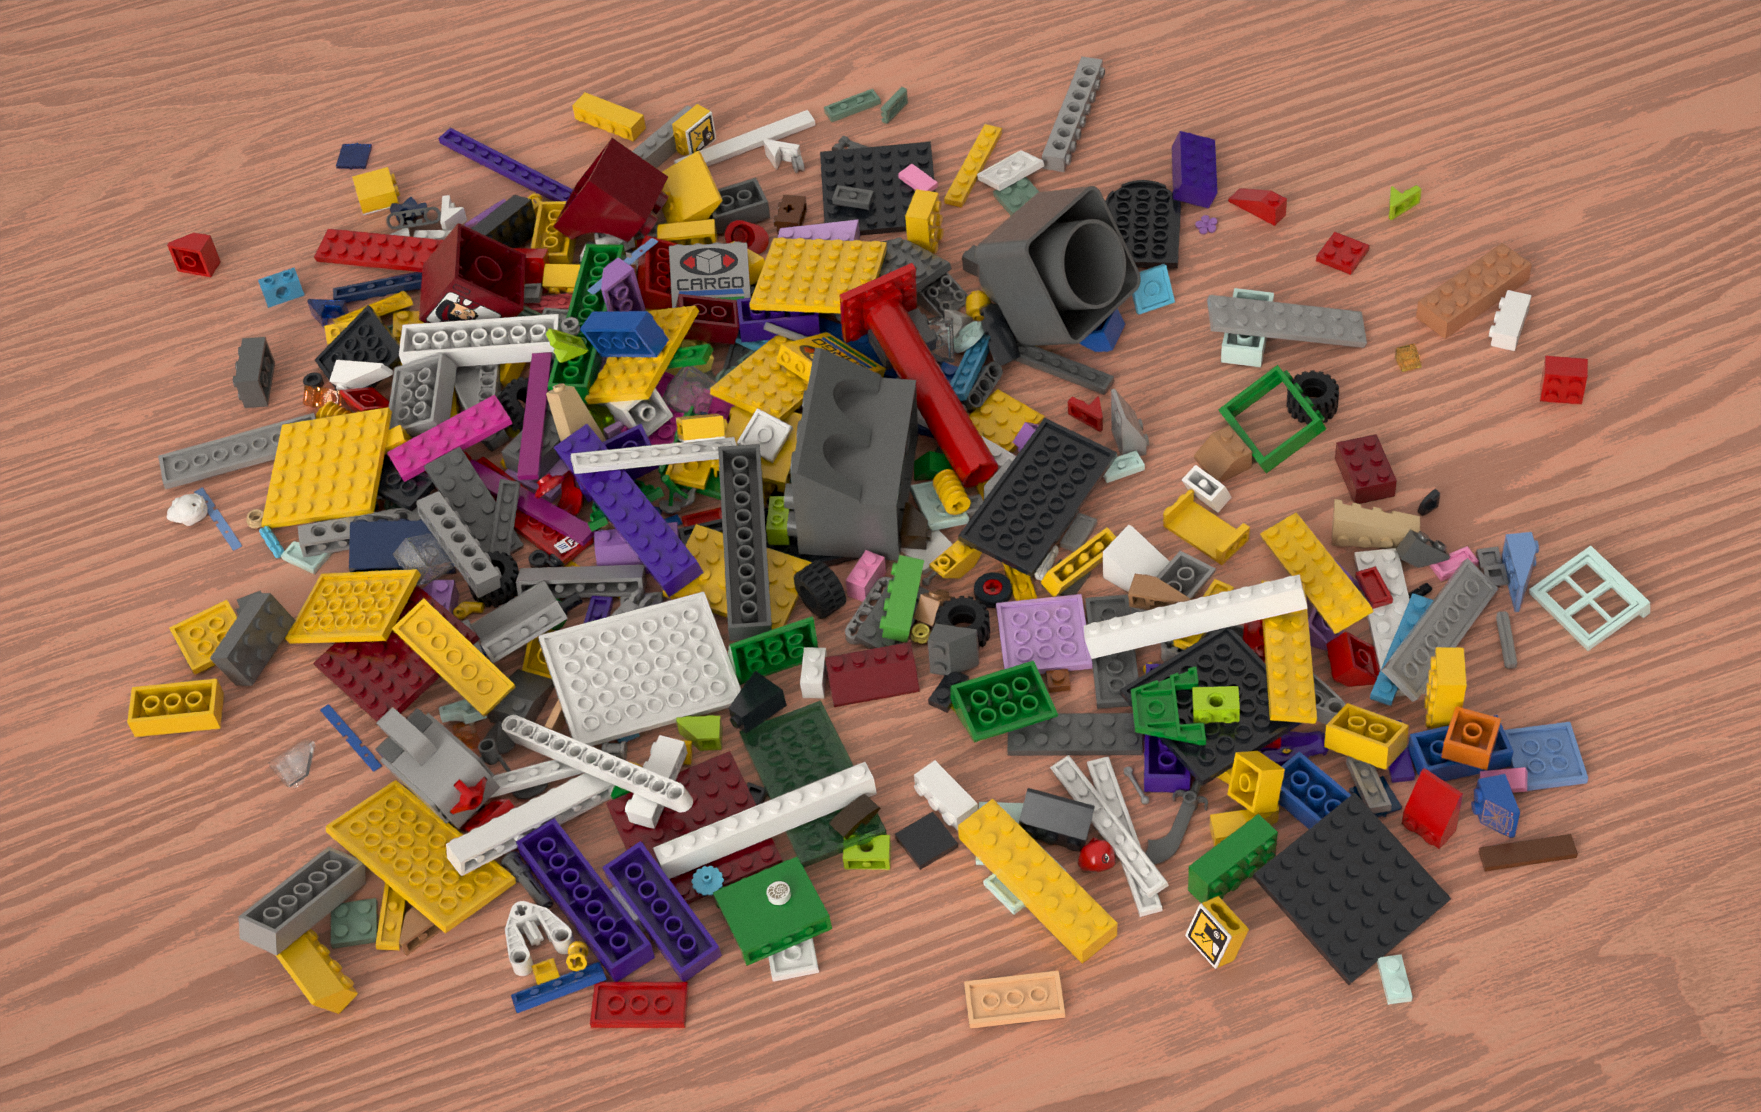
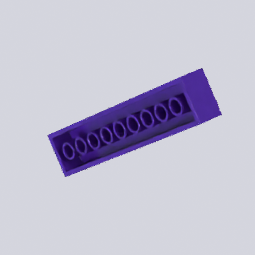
M585 424L554 446L555 451L566 467L669 598L704 573L694 556L624 469L574 474L571 462L572 453L608 450L588 424Z

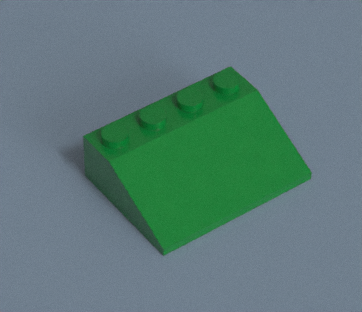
M813 616L729 644L728 656L739 685L745 684L755 671L765 677L801 665L804 647L818 648Z
M1034 660L951 686L950 700L959 720L974 743L1058 717L1056 708Z

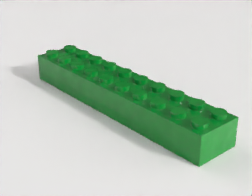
M586 244L566 318H576L580 328L592 312H608L601 289L594 295L587 290L602 278L603 268L618 257L621 260L627 258L624 245ZM580 330L576 336L582 338L588 349L587 353L562 363L555 357L548 382V390H553V387L558 384L574 386L582 401L587 403L585 397L589 395V389L598 377L603 357H601Z

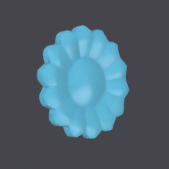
M703 866L702 869H697V873L693 874V889L703 896H712L713 892L722 888V883L724 882L722 873L719 872L718 868H713V866Z

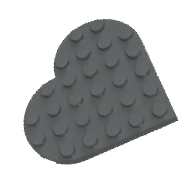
M901 237L882 241L887 242V251L879 277L913 263L916 268V293L952 269L948 261ZM833 313L835 318L841 321V313Z

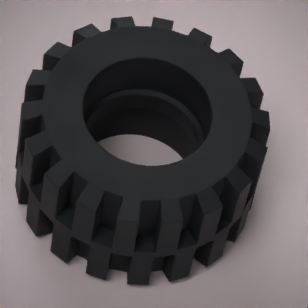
M1310 370V372L1304 371L1301 375H1295L1294 379L1291 380L1292 384L1298 383L1304 391L1301 394L1303 398L1306 396L1315 397L1309 398L1315 405L1312 409L1314 412L1320 411L1325 418L1323 423L1328 422V419H1332L1337 412L1339 401V385L1336 384L1337 381L1331 379L1329 374L1325 375L1323 374L1324 372L1319 371L1318 373L1315 370ZM1287 389L1286 407L1288 408V413L1292 414V418L1298 419V422H1306L1308 425L1313 420Z
M518 377L517 380L513 379L497 397L513 423L507 427L511 426L514 431L519 429L521 432L523 430L525 408L517 400H521L526 404L528 377L525 379L523 377Z
M489 551L487 553L490 556L492 565L494 567L497 566L502 575V578H500L501 588L479 598L470 586L469 589L475 601L484 603L485 607L490 608V606H494L496 608L512 600L514 596H518L516 580L519 568L516 560L511 555L508 556L505 552L500 554L499 551H494V553Z
M815 560L794 574L793 579L798 595L806 607L817 617L825 619L846 604V595L841 582L835 573L823 562Z
M959 596L960 598L957 599L952 597L950 598L951 601L946 600L943 602V606H939L938 613L935 615L936 624L955 626L959 623H969L971 625L963 628L976 629L978 633V648L980 646L984 647L986 641L990 638L989 611L985 604H981V601L978 599L973 600L971 596H968V598Z

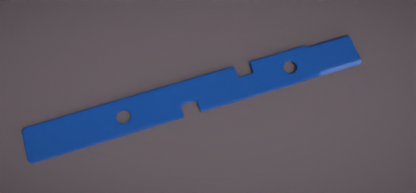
M329 704L320 709L343 737L345 735L349 737L346 741L373 772L382 767L366 746H360L362 741Z

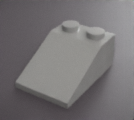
M1111 389V431L1120 455L1137 451L1139 456L1146 455V446H1149V439L1147 434H1143L1142 420L1137 418L1135 411L1117 390Z

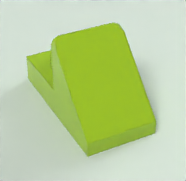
M1415 185L1400 193L1391 186L1389 219L1393 220L1419 204L1422 189Z
M549 328L546 332L549 343L554 348V354L560 363L583 355L588 351L581 337Z

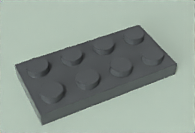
M888 586L854 638V641L870 649L903 643L897 640L882 638L883 629L879 628L881 617L887 615V611H884L883 608L885 599L891 596V593H887ZM919 586L913 618L917 609L920 595L924 593H929L928 590L924 589L921 586ZM912 618L910 631L916 623V619Z

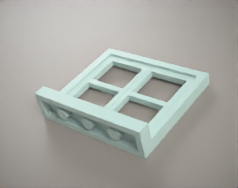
M1592 546L1586 548L1529 589V594L1587 651L1638 615L1644 618L1650 614V601ZM1586 564L1605 581L1588 594L1569 577ZM1564 580L1582 596L1581 599L1565 610L1547 594L1549 590ZM1610 588L1630 605L1613 618L1594 601ZM1588 604L1607 621L1590 635L1571 617Z

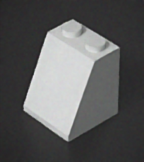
M656 388L649 399L605 403L610 412L628 429L642 424L648 436L673 417Z
M1128 525L1103 551V578L1129 592L1135 573L1157 577L1170 561L1139 532Z

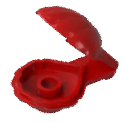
M570 470L563 475H555L553 477L549 473L536 482L539 485L535 493V498L537 499L561 484L562 497L557 507L577 517L584 505V494L581 492V489L576 488V478Z

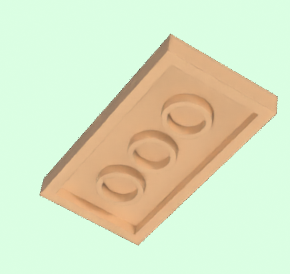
M1059 971L964 981L970 1028L1065 1018Z

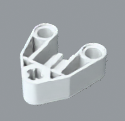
M519 901L512 906L505 927L509 960L513 971L519 976L530 974L532 972L531 966L534 965L522 934L525 933L532 946L535 944L538 946L544 940L537 927L541 925L547 938L560 954H568L569 945L575 941L569 926L549 909L526 901Z

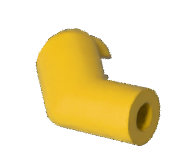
M462 602L454 608L453 615L460 620L472 612L483 613L484 603Z

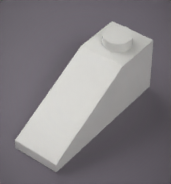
M336 360L329 382L334 384L338 390L363 388L393 375L394 371L382 363Z

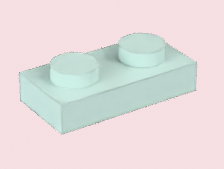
M1133 451L1118 456L1103 477L1106 483L1144 471L1145 464L1138 452Z
M1402 955L1380 957L1377 965L1388 1005L1411 1002L1412 993Z

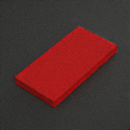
M688 982L594 984L590 1026L591 1028H685L689 984Z

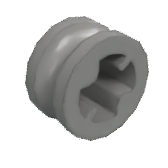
M798 155L797 158L791 157L794 172L798 173L799 170L805 171L801 155Z
M569 317L562 321L561 328L563 332L574 336L579 334L580 326L576 318Z

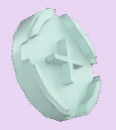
M973 321L960 330L958 338H953L950 344L954 352L960 353L969 349L984 334L982 322Z

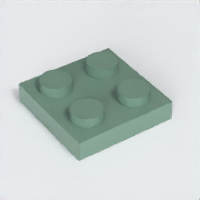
M1027 177L1001 191L997 189L993 191L994 197L1010 216L1039 193L1038 189Z
M376 898L341 903L331 911V946L333 949L376 942L378 932V901Z

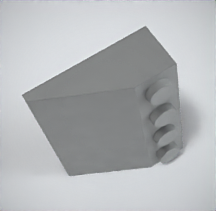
M441 353L395 367L389 408L392 411L389 430L401 425L411 437H416L450 419L457 368L453 361Z

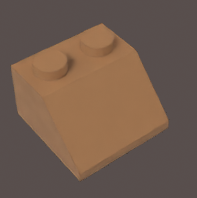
M1230 425L1212 433L1194 455V459L1203 470L1220 483L1252 468V451Z

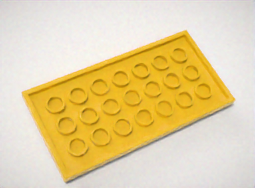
M394 780L325 826L326 833L444 933L449 932L516 884L515 877L494 860L461 876L447 858L446 844L454 838L463 836V834L449 823L446 824L397 780Z

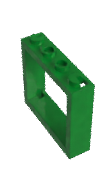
M1278 365L1218 409L1231 428L1252 451V456L1266 474L1327 429L1323 424L1325 418L1320 411L1314 412L1312 407L1315 405L1309 397L1303 398L1301 394L1304 391L1296 382L1293 385L1291 382L1293 377L1287 370L1283 372ZM1283 382L1313 421L1264 457L1236 421L1235 417Z

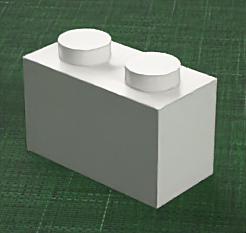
M1197 465L1182 479L1188 491L1190 489L1194 490V496L1217 513L1232 498L1223 484Z
M804 647L800 679L803 698L824 699L827 678L826 648Z

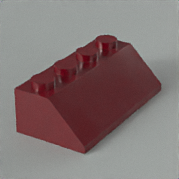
M911 642L825 657L834 707L920 692Z

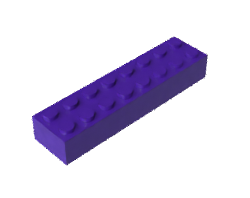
M555 818L516 841L522 859L529 865L536 878L614 982L620 981L655 958L651 943Z

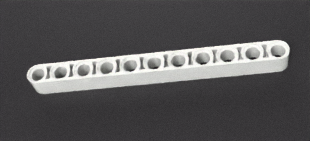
M510 715L502 722V729L514 743L677 812H686L693 805L692 796L681 783L517 715Z

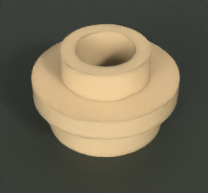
M259 509L250 511L246 519L248 526L251 528L262 527L261 523L264 512Z

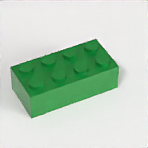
M1257 814L1189 865L1188 891L1200 903L1217 896L1223 899L1224 895L1238 889L1245 879L1252 878L1254 873L1276 856L1278 832L1264 818Z

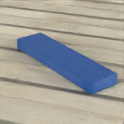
M596 962L586 966L583 970L572 971L559 978L511 995L516 1012L520 1013L607 979L600 962Z

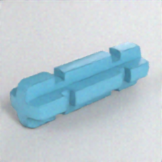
M269 526L260 528L259 532L265 543L273 552L275 558H280L284 548L280 545V542Z

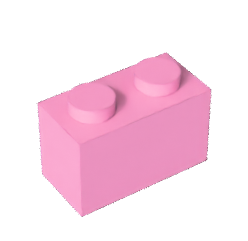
M867 550L864 552L846 579L847 595L849 597L864 601L876 581L886 574L885 557Z

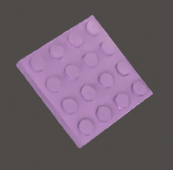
M1081 594L996 603L1004 669L1033 660L1040 674L1060 669H1068V671L1092 669V659L1084 637L1086 621Z

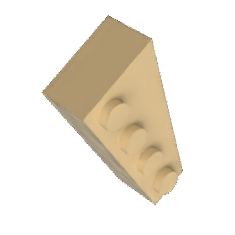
M1334 500L1332 546L1397 548L1410 529L1417 533L1420 531V516L1396 511L1385 513L1382 508L1373 507L1370 510L1361 508V504L1352 503L1350 506L1342 504V500Z

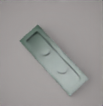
M872 88L825 106L824 112L831 122H835L881 104V99Z

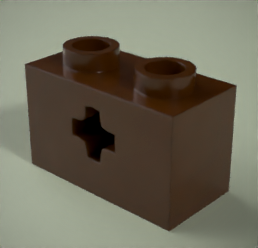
M783 195L782 202L778 203V215L774 217V227H777L778 235L780 228L803 226L807 213L806 196Z

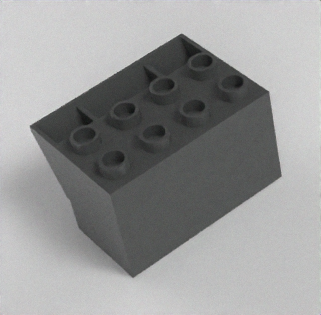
M815 348L808 387L803 395L802 418L798 421L796 448L791 456L790 472L792 483L786 484L784 494L785 509H794V511H789L787 534L788 536L797 537L799 554L861 558L867 550L885 557V560L898 561L901 552L900 534L905 502L909 500L919 436L916 380L881 378V375L822 348Z

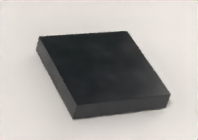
M934 812L927 814L895 833L896 840L920 870L958 848L957 841Z

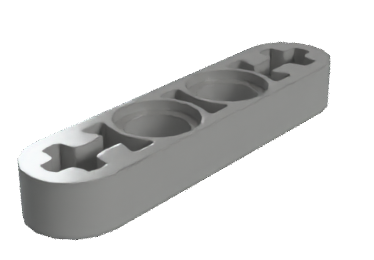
M881 577L876 581L845 629L848 643L853 645L859 644L854 641L855 635L852 636L851 633L855 634L860 629L864 621H861L859 618L863 615H869L874 607L870 605V602L872 600H879L882 595V587H886L889 584V580H892L890 577Z

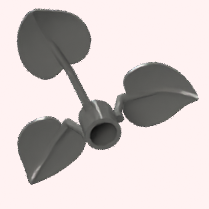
M500 721L489 730L484 739L479 743L478 749L481 754L480 759L484 763L494 765L499 761L504 769L509 772L511 769L500 754L510 752L516 743L504 732ZM548 783L515 791L512 794L518 799H529L543 792L548 787Z

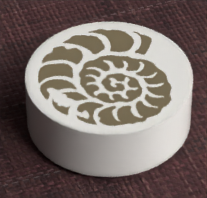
M778 881L769 885L767 888L768 900L774 905L785 904L791 897L788 884Z

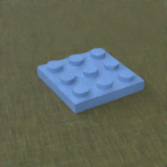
M1571 722L1504 730L1514 751L1511 768L1526 767L1528 771L1527 791L1586 784L1588 782V775Z

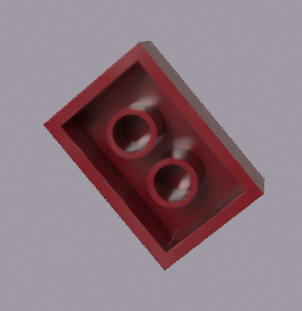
M678 294L675 308L696 306L699 310L684 339L735 344L739 331L737 300Z
M1377 434L1336 442L1335 460L1353 503L1362 504L1395 497L1397 479Z

